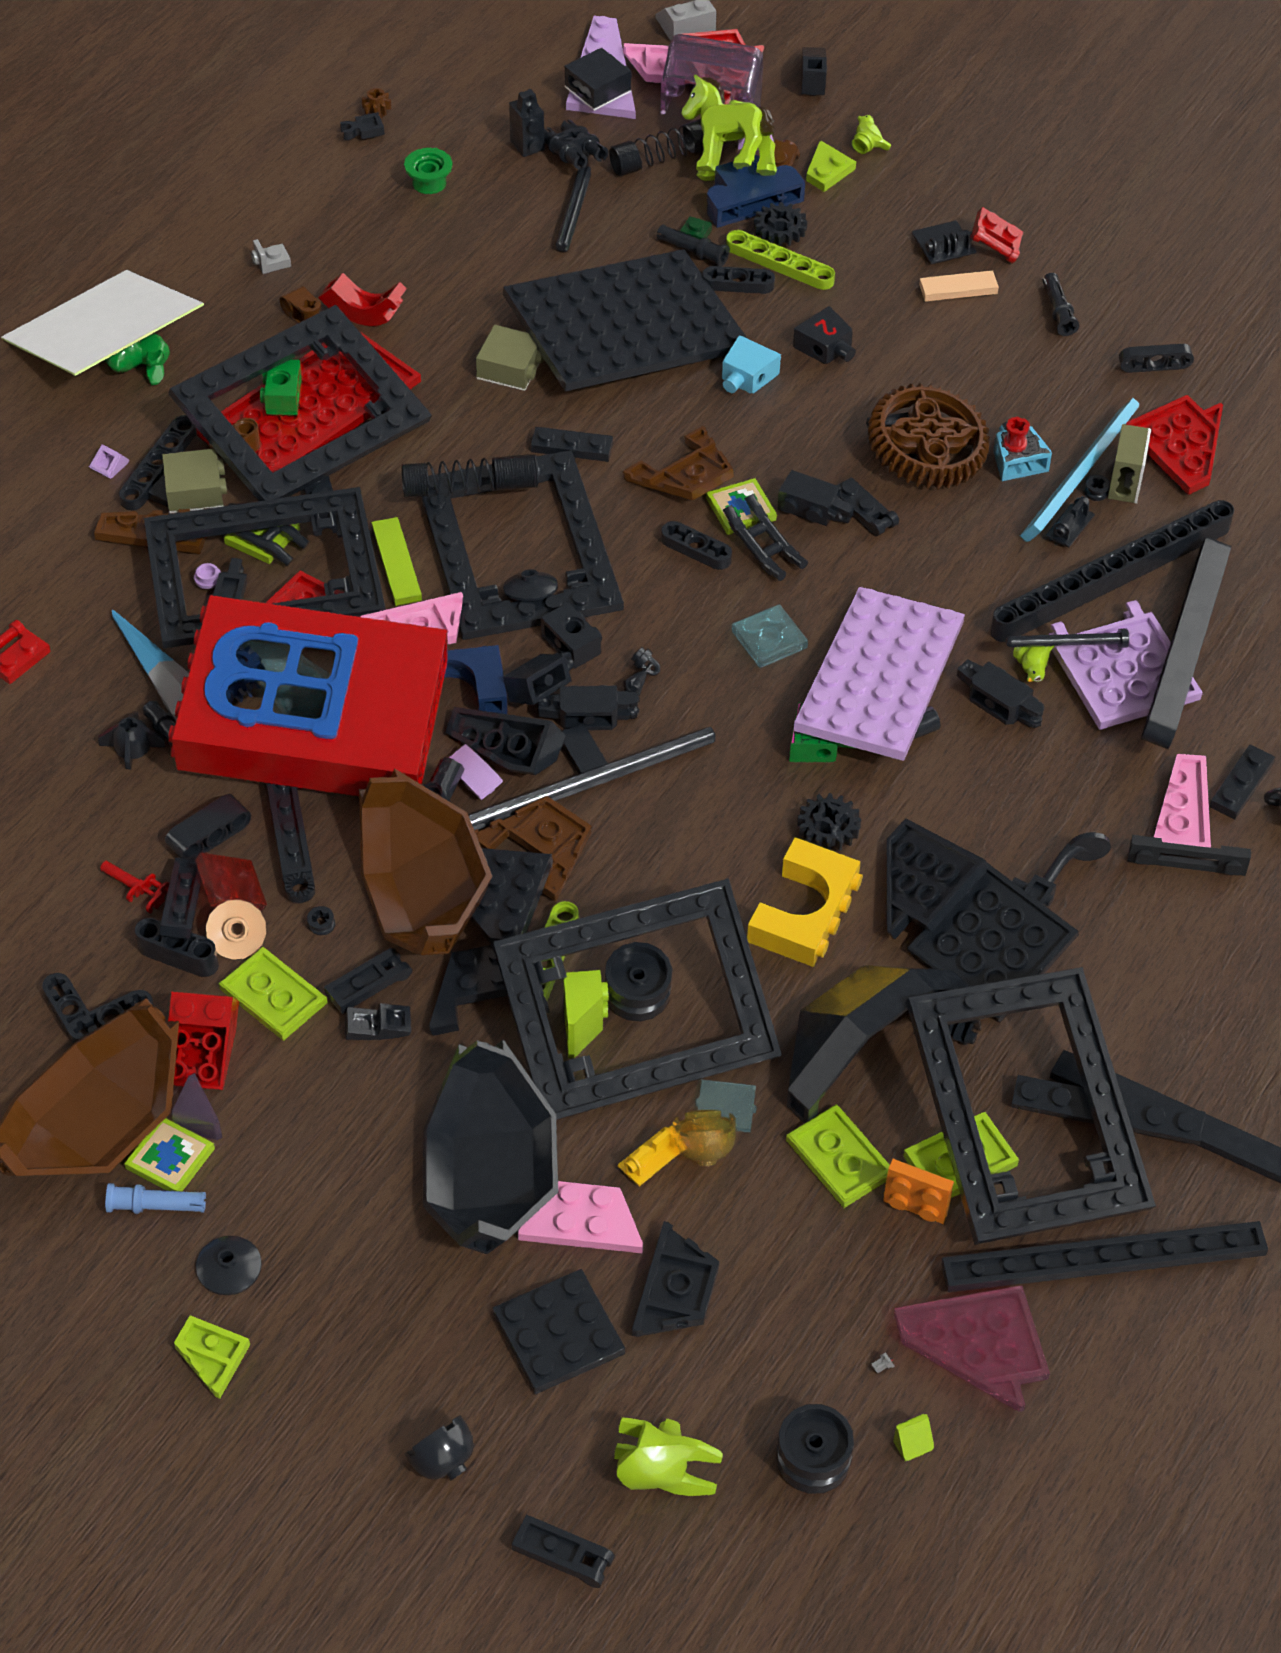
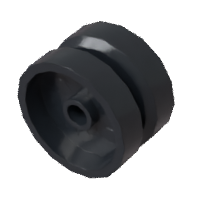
M641 942L622 945L611 954L606 963L605 982L608 984V1006L616 1015L626 1020L641 1022L653 1019L664 1011L670 1000L673 970L666 954L649 943Z
M806 1404L794 1409L783 1420L778 1435L777 1467L783 1479L793 1488L808 1494L825 1493L837 1488L847 1477L851 1466L854 1437L853 1430L846 1417L836 1409L822 1404Z

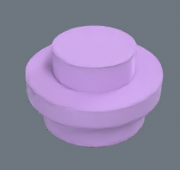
M211 563L200 565L194 574L196 585L204 589L214 588L221 571Z

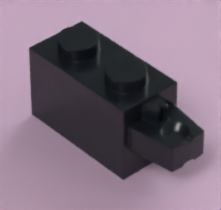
M528 89L518 94V100L509 102L510 141L523 157L545 150L544 111L538 105L534 91Z
M791 470L779 489L778 510L827 526L830 520L849 523L853 517L854 506L840 499V486Z
M561 651L553 655L540 654L503 676L510 702L534 705L559 690L560 686H565L572 682L569 673L574 668L571 652Z

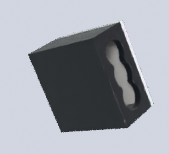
M602 47L564 66L565 88L594 111L631 92V70Z

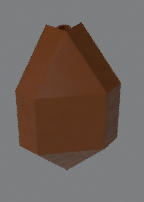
M394 768L391 777L370 778L366 789H359L361 876L385 940L420 956L449 954L484 897L492 879V874L468 813Z
M146 998L75 1042L23 1090L8 1107L0 1121V1172L6 1176L94 1174L112 1171L171 1113L179 1021L165 1022L163 1013Z

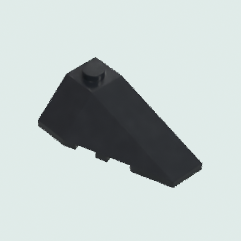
M454 707L445 731L449 736L466 744L509 771L537 775L557 761L566 736L550 720Z

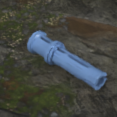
M108 1183L105 1207L106 1212H112L114 1209L133 1210L134 1214H139L144 1209L204 1213L206 1192L145 1190V1187L142 1185H135L134 1188L115 1187L114 1183Z

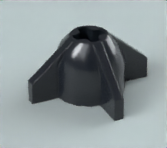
M133 711L127 718L120 720L115 726L98 736L99 746H114L117 755L125 758V766L129 770L132 768L133 759L144 756L151 747L165 748L166 746L165 737L149 729L144 722L139 720L138 711Z

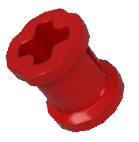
M1012 417L1008 420L1006 424L1008 434L1005 436L1003 443L1008 451L1017 453L1026 449V434L1030 429L1029 421L1020 417Z

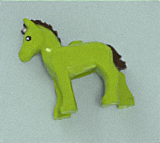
M694 75L696 85L692 87L693 90L689 100L682 109V116L686 120H693L701 114L703 155L697 161L696 169L698 172L696 176L704 181L715 180V168L719 166L723 142L745 138L743 147L734 158L733 166L736 169L751 166L752 162H754L756 150L759 148L760 158L756 171L763 176L775 175L777 171L774 157L776 145L770 138V135H774L773 129H775V126L772 123L775 120L766 107H757L750 102L733 100L729 104H725L724 90H721V84L717 80L714 81L710 77H703L701 79L699 76Z

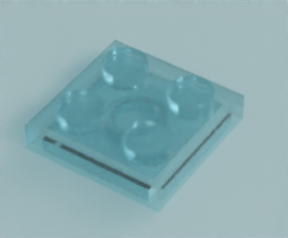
M780 604L732 624V632L759 668L808 648L807 638Z

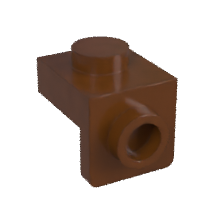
M775 139L774 157L776 167L782 165L792 167L795 158L799 159L801 155L798 147L790 140L784 139L782 142Z

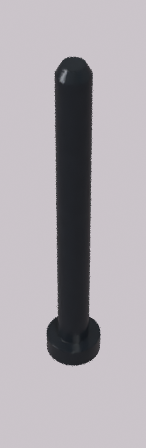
M1120 628L1117 633L1009 636L1006 638V646L1117 644L1119 648H1127L1129 645V632L1127 628Z

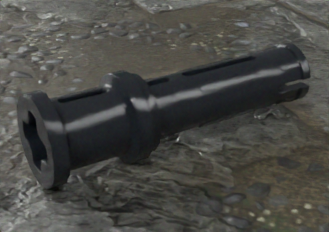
M664 224L657 231V233L662 234H657L658 240L696 253L699 259H708L715 262L717 266L722 267L729 257V246L713 243L710 238L699 239Z
M1048 273L1042 281L1053 307L1051 314L1052 318L1057 321V331L1062 336L1073 335L1080 327L1078 319L1074 317V308L1066 300L1058 275L1056 273Z

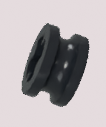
M1102 475L1090 476L1086 481L1084 490L1086 497L1093 501L1104 500L1108 496L1110 482Z
M318 906L308 913L307 922L312 933L321 936L327 935L334 930L336 926L334 914L328 907ZM323 917L326 923L320 925L317 919Z

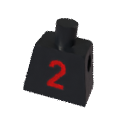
M830 306L794 328L793 347L823 364H828L838 357L849 362L856 353V350L852 347V328Z

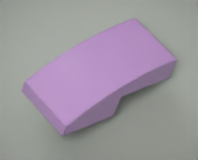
M466 744L449 757L463 765L465 770L460 780L480 800L491 794L503 782L498 774Z

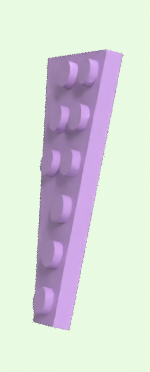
M606 16L593 17L581 57L602 47L626 66L616 18H608ZM569 91L566 110L636 119L632 91L595 111Z

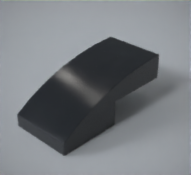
M380 1003L378 1010L347 1007L345 1039L382 1040L400 1038L411 1034L410 1006Z

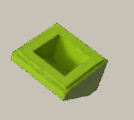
M927 1414L919 1415L896 1426L893 1442L904 1461H909L934 1449Z

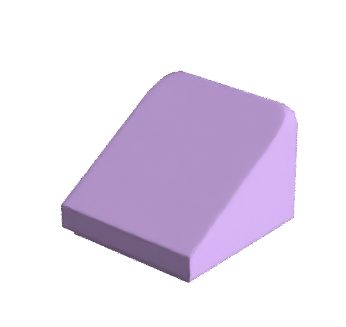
M102 444L89 467L111 479L130 460Z

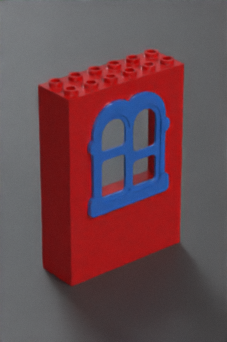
M213 595L209 596L207 606H202L201 629H196L194 636L195 653H190L189 676H184L181 692L184 694L182 701H177L176 725H171L169 730V742L173 743L171 757L175 758L177 770L359 796V789H366L370 778L391 777L395 768L422 785L448 663V630ZM249 640H263L288 644L290 646L286 667L282 672L243 666L238 661L236 652L240 645ZM311 647L335 652L336 656L329 678L301 676L297 673L303 648ZM240 679L263 681L266 687L261 707L257 710L233 706L226 697L228 687ZM280 685H291L325 691L326 699L321 717L312 719L275 713L273 706L278 687Z

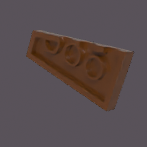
M179 509V513L190 511V509ZM152 510L147 515H138L137 511L101 513L94 531L95 540L148 547L144 518L168 514H163V510ZM206 537L175 541L177 551L201 554Z

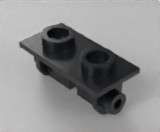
M1084 496L1076 498L1074 504L1071 503L1045 537L1069 548L1095 516V513L1089 511V499Z

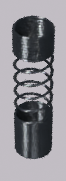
M701 119L682 124L679 130L672 127L667 134L663 131H659L656 137L649 134L645 141L637 138L635 142L630 140L611 146L609 157L614 172L618 176H623L642 170V160L636 146L638 140L644 143L648 164L651 167L654 165L652 152L647 145L648 137L655 139L657 156L660 162L664 163V151L658 141V136L661 133L667 136L668 152L671 158L675 160L676 150L669 137L671 130H675L678 133L679 148L684 156H687V149L693 154L703 151ZM682 127H683V136H682L681 133H680V130H681ZM680 137L685 147V154L681 147ZM669 141H670V143H671V145H672V148H673L674 157H673V155L671 154V150H670V146H669ZM658 145H659V147H660V149H661L663 161H662V159H661V157H660V154H659V151H658ZM647 149H648V151H649L652 164H651L650 161H649V158H648V155H647Z
M535 454L493 457L491 474L489 463L483 457L480 463L479 479L475 464L472 459H469L466 465L465 480L461 465L458 460H455L452 467L451 481L447 466L444 461H441L438 469V484L430 462L405 463L401 467L404 497L429 496L428 465L432 472L436 494L439 495L442 463L446 471L450 493L453 494L456 462L460 470L464 492L467 493L470 461L474 469L478 491L481 492L484 460L493 491L537 488L539 484L537 458Z

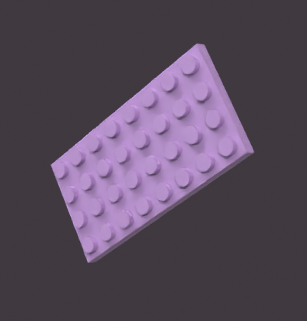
M859 587L794 722L793 731L904 761L963 625L965 614L889 595L873 589Z

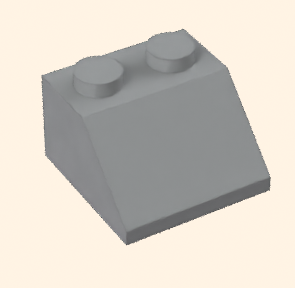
M695 0L664 8L655 14L656 20L673 45L676 44L675 39L678 34L716 31V9L709 0Z

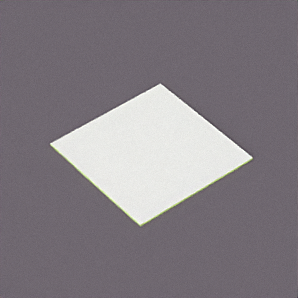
M125 270L7 333L1 339L76 376L202 307L204 303Z

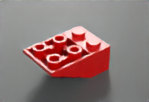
M171 992L168 1021H179L174 1086L224 1089L236 1033L239 1000L230 996Z

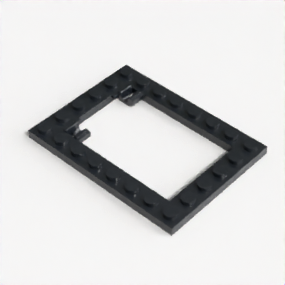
M337 305L171 387L168 394L258 501L290 497L424 425L432 417L428 409ZM322 343H325L327 348H324ZM310 349L321 360H327L340 351L379 395L378 400L374 404L369 401L363 408L373 420L272 473L211 400Z
M572 450L536 456L539 483L553 481L582 569L565 572L569 589L563 590V593L551 595L537 601L510 603V600L501 601L497 585L477 588L451 499L493 491L487 465L482 466L481 492L478 491L473 468L468 470L467 493L464 492L460 470L454 473L453 494L450 493L446 472L441 473L439 495L436 494L433 476L428 475L429 496H421L449 595L459 592L463 594L459 629L463 640L541 626L542 616L567 602L575 610H579L584 617L624 610V602ZM490 464L489 466L492 474V464ZM479 466V467H476L477 474H478V479H479L480 466ZM462 469L465 480L466 469ZM452 471L449 472L450 481L452 478ZM435 474L436 482L438 484V474Z
M360 487L144 518L163 649L194 644L196 629H201L202 626L200 614L187 616L175 541L311 522L313 534L316 536L322 535L323 529L330 528L333 534L337 533L338 538L343 540L349 576H346V579H334L325 583V596L272 604L357 617L386 610ZM343 589L345 593L334 594V591Z
M729 878L492 943L530 1078L555 1112L556 1120L782 1056ZM707 918L741 1035L595 1075L590 1055L564 1062L562 1054L557 1052L541 994H544L543 984L567 978L561 957ZM551 960L553 968L543 970L541 962ZM583 1070L585 1079L575 1081L573 1072Z
M1083 967L913 996L905 1001L974 1245L1151 1210L1156 1206ZM1059 1005L1103 1153L1084 1157L1085 1166L1090 1167L1092 1171V1178L1089 1184L1083 1185V1188L1026 1199L1025 1196L1018 1197L1015 1180L1010 1171L990 1173L948 1025ZM1106 1163H1107L1108 1170H1109V1173H1107V1174H1106V1172H1105L1104 1165H1103V1164H1106ZM1001 1184L1004 1194L997 1195L994 1185Z

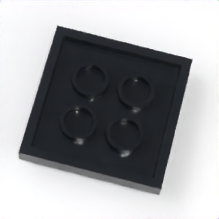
M582 1269L493 1307V1315L535 1395L625 1355V1346Z

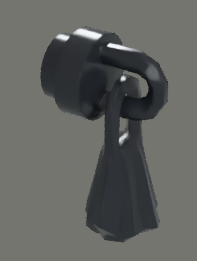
M641 646L631 657V660L634 662L633 665L637 669L642 668L643 671L624 680V691L635 692L640 696L647 673L655 676L660 672V665L651 656L653 652L648 648L645 650ZM649 660L651 663L646 666L645 663ZM652 665L656 668L654 671L650 669Z

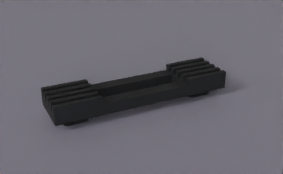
M1132 835L1128 851V862L1246 876L1251 860V849L1221 845V849L1184 845L1162 842V838ZM1160 853L1173 854V855H1181V856H1190V857H1198V858H1206V859H1215V860H1217V861L1203 860V859H1195V858H1186V857H1178V856H1170V855H1161Z

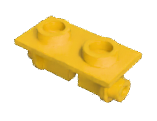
M674 1126L669 1128L663 1127L620 1162L617 1167L640 1187L685 1150V1147L676 1139L679 1136L677 1129Z

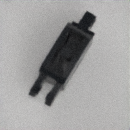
M967 659L958 667L956 676L970 687L969 700L971 703L1005 725L1020 721L1034 729L1041 726L1045 706L1033 697L1034 690L1026 683L1017 680L1004 669L995 666L989 661L984 666H981Z
M560 686V694L549 695L538 702L539 717L560 719V725L565 730L584 723L588 730H612L617 726V720L637 718L640 712L637 706L638 702H640V697L635 692L617 691V686Z

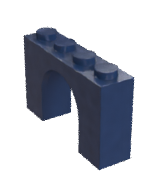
M499 645L449 650L444 678H458L469 683L475 690L478 710L508 714L507 694L503 679Z

